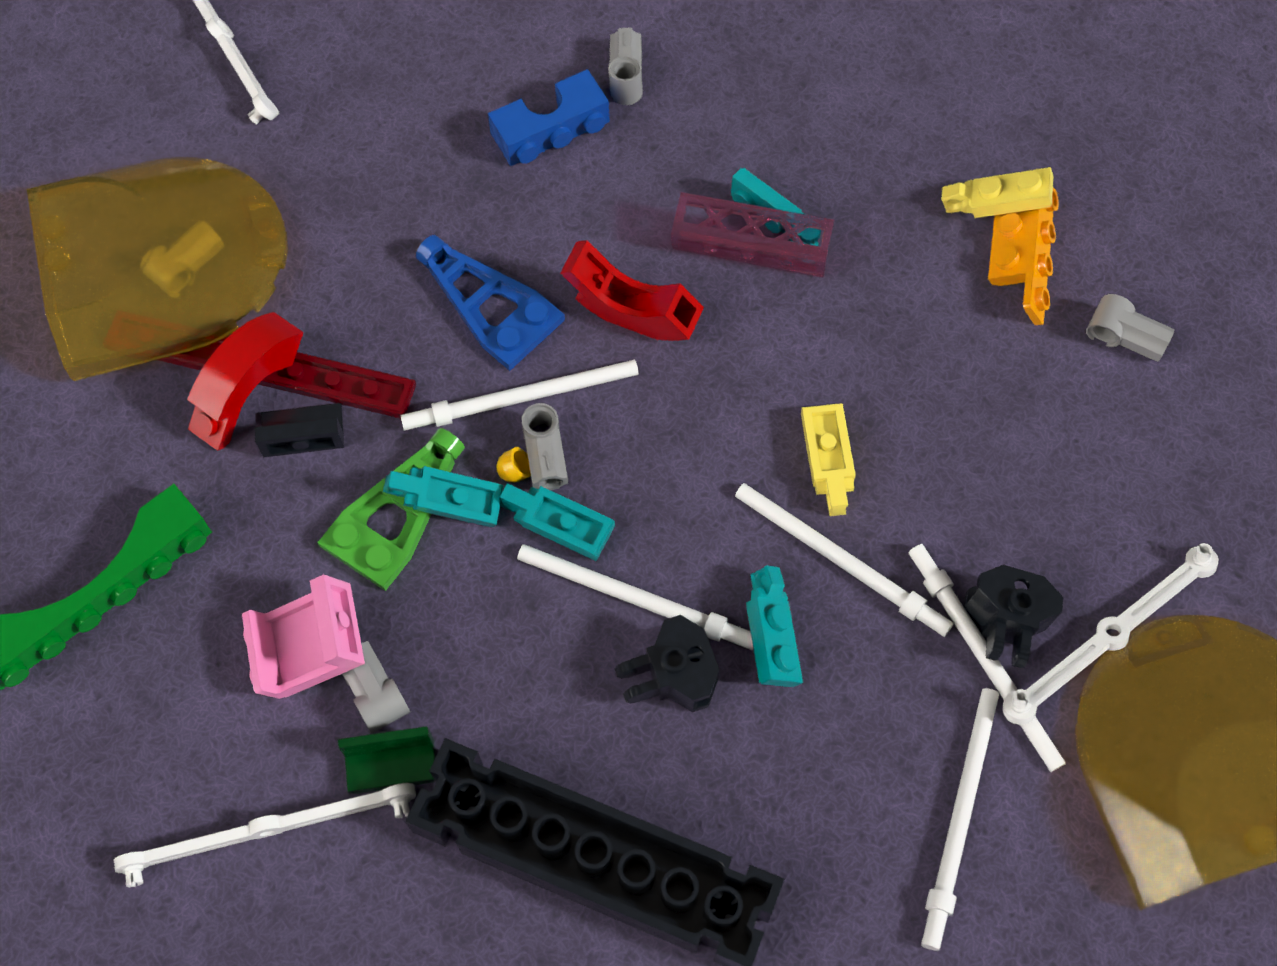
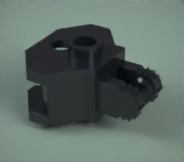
M1001 565L978 576L977 586L969 588L966 592L964 608L982 627V636L987 637L985 651L987 659L998 660L1003 652L1004 642L1013 644L1012 666L1025 668L1030 656L1032 636L1045 631L1062 613L1064 597L1044 576ZM1015 582H1023L1027 586V590L1023 588L1016 589Z
M682 615L663 621L655 645L647 647L645 655L621 662V664L614 668L617 678L621 679L630 678L647 671L651 672L653 680L632 686L623 693L626 703H636L659 696L660 701L670 698L691 712L709 707L718 683L717 676L719 673V667L705 629Z

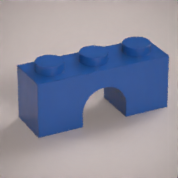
M588 69L555 83L556 102L559 108L552 113L544 115L533 113L526 107L522 99L488 113L491 135L510 166L519 162L529 163L535 160L539 153L553 147L563 148L573 138L586 132L590 134L596 133L606 123L610 122L609 101Z

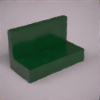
M428 726L338 739V748L345 756L347 792L350 795L384 790L390 786L403 783L419 785L435 782L429 771L436 756L434 738Z

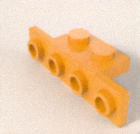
M1053 188L1052 206L1048 208L994 215L988 280L992 285L996 286L1025 283L1023 309L1034 325L1044 324L1045 310H1049L1050 295L1047 289L1048 277L1052 276L1053 273L1050 246L1056 240L1053 211H1057L1059 205L1055 188Z

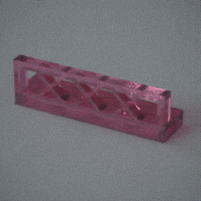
M681 192L671 231L672 249L824 278L834 220ZM687 206L703 208L709 216L708 219L700 224L683 222ZM730 214L741 215L748 225L738 231H731L724 227L721 220ZM768 221L780 222L786 232L777 238L765 237L759 227ZM807 228L824 230L821 247L804 244L797 234Z

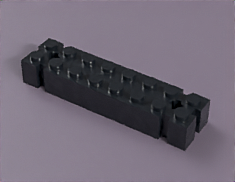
M447 738L444 739L429 770L436 784L432 792L423 788L420 789L405 821L414 834L445 847L451 836L457 839L456 845L460 852L468 857L695 954L700 943L716 949L714 962L723 966L753 965L765 933L755 929L754 926L757 919L766 923L769 922L784 883V878L753 865H749L746 875L730 869L732 857L495 758L490 769L484 767L478 751ZM473 796H476L479 802L476 807L470 806L468 810H464L461 802L463 800L471 801ZM722 900L731 903L729 911H735V915L727 914L724 919L717 918L715 916L716 909H710V906H719Z

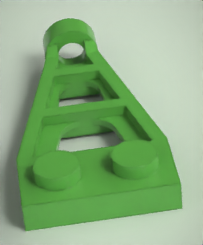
M439 428L422 449L394 471L409 475L411 468L421 469L426 466L451 472L455 464L454 461L465 449V446L451 432ZM436 452L445 456L444 459H438L435 456ZM384 478L342 511L318 541V545L386 591L411 560L431 514L413 510V507L404 506L405 497L384 493ZM386 504H395L406 511L407 514L404 527L400 535L394 540H387L367 526L368 518Z

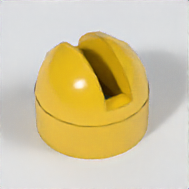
M514 447L504 452L498 458L496 468L501 479L515 483L531 476L528 455L523 449Z

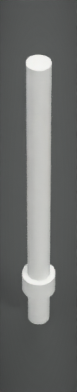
M634 359L449 404L447 400L431 403L432 408L400 416L404 431L436 423L437 427L452 424V419L636 376L639 374L638 367Z
M743 483L736 492V498L899 606V612L910 620L918 619L943 637L952 628L954 623L926 605L928 600L914 591L908 593L747 484Z
M525 544L519 550L517 559L667 618L682 615L704 628L707 637L719 642L722 638L753 650L751 631L728 623L727 617L711 612L710 615L704 614Z
M923 544L911 549L908 553L925 578L924 586L932 598L937 596L1004 700L1009 693L1018 689L999 660L994 661L986 658V640L951 587L954 583L944 569L939 570ZM1036 716L1031 722L1020 725L1050 772L1066 764Z
M984 688L981 692L935 889L929 890L925 906L929 914L921 946L934 951L940 950L947 916L953 915L957 897L953 895V890L999 698V692L993 689Z

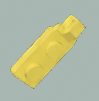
M1051 167L968 180L964 184L959 182L944 186L941 199L947 213L963 211V213H973L974 218L1048 208L1052 206L1054 176Z
M843 404L802 407L801 418L812 483L815 486L816 495L826 494L829 516L846 515V507H848L846 492L854 491L855 469Z

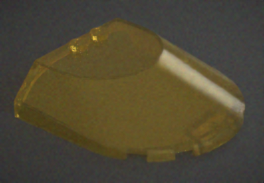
M194 157L161 158L38 183L27 189L45 315L64 369L73 381L188 352L221 340L237 330L238 326L236 323L252 309L257 313L261 310L276 289L274 281L279 270L284 269L288 253L287 233L275 201L256 180L224 163Z
M1206 615L1167 617L1141 625L1130 631L1127 645L1120 650L1105 651L1084 682L1079 696L1080 702L1077 712V723L1075 724V740L1078 759L1085 781L1141 911L1193 890L1277 863V640L1256 628L1240 622Z

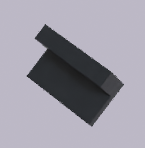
M335 403L261 412V426L255 427V443L263 458L344 448L342 404Z

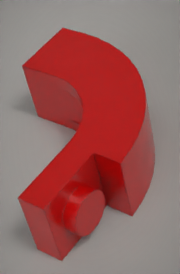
M588 240L575 243L560 272L579 291L575 299L590 312L607 322L653 339L665 341L689 340L704 309L681 283L658 286L642 283L628 277L616 269Z
M275 312L258 316L235 330L211 355L192 386L187 400L195 405L188 430L217 451L224 449L231 441L240 411L250 393L268 375L293 365L304 332Z

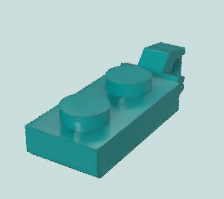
M424 466L421 469L411 468L409 475L390 471V474L386 475L383 492L405 497L403 505L413 507V510L494 527L497 525L501 503L499 497L503 491V485Z
M507 483L499 497L501 499V507L516 513L514 521L521 524L522 527L594 561H597L615 527L613 519L542 486L539 489L531 487L527 493Z
M764 566V568L750 574L753 589L751 590V600L746 602L759 683L795 687L803 683L789 601H787L786 592L783 591L785 584L779 567Z

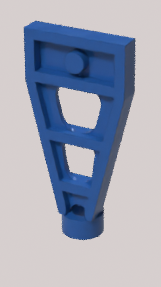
M431 235L426 238L417 249L416 259L429 269L481 347L509 371L565 321V314L539 292L452 249L437 235ZM445 258V261L443 263L438 264L441 260ZM464 272L471 273L485 283L470 298H465L453 284ZM494 294L501 295L515 302L518 306L497 327L488 324L479 310L480 305Z

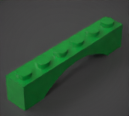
M172 484L139 508L133 529L122 549L107 568L89 584L67 598L45 607L20 613L0 614V690L6 686L13 687L20 684L29 675L30 668L42 659L48 660L59 655L66 646L65 642L79 632L84 633L95 628L102 619L101 615L115 605L121 606L131 601L137 593V588L149 579L161 578L169 572L172 562L184 553L196 552L205 544L207 536L212 531L203 517L175 484Z

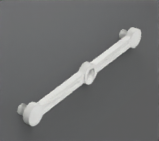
M193 0L206 21L207 29L219 42L252 97V103L255 108L248 113L249 118L255 124H258L263 118L272 121L279 114V111L266 96L233 42V32L218 17L208 0Z
M1202 543L1197 547L1191 548L1186 553L1185 563L1118 617L1112 616L1102 619L1098 623L1096 634L1028 689H1018L1009 693L1003 702V713L1007 720L1018 725L1031 722L1036 716L1037 706L1105 651H1115L1124 648L1128 643L1131 630L1197 577L1205 578L1213 575L1217 570L1219 559L1212 547ZM1114 629L1120 634L1118 636H1110L1106 631Z
M412 783L397 784L382 791L284 816L268 815L251 820L245 826L143 852L126 853L114 859L115 872L126 875V887H135L136 883L138 886L143 884L141 871L144 870L143 868L252 839H261L280 834L283 831L385 805L394 807L395 818H403L402 810L405 817H407L410 813L408 803L416 797L415 786Z

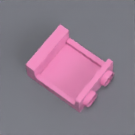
M323 574L310 580L312 592L268 613L254 610L242 613L243 636L247 645L250 664V680L256 694L278 699L289 697L365 664L350 583Z

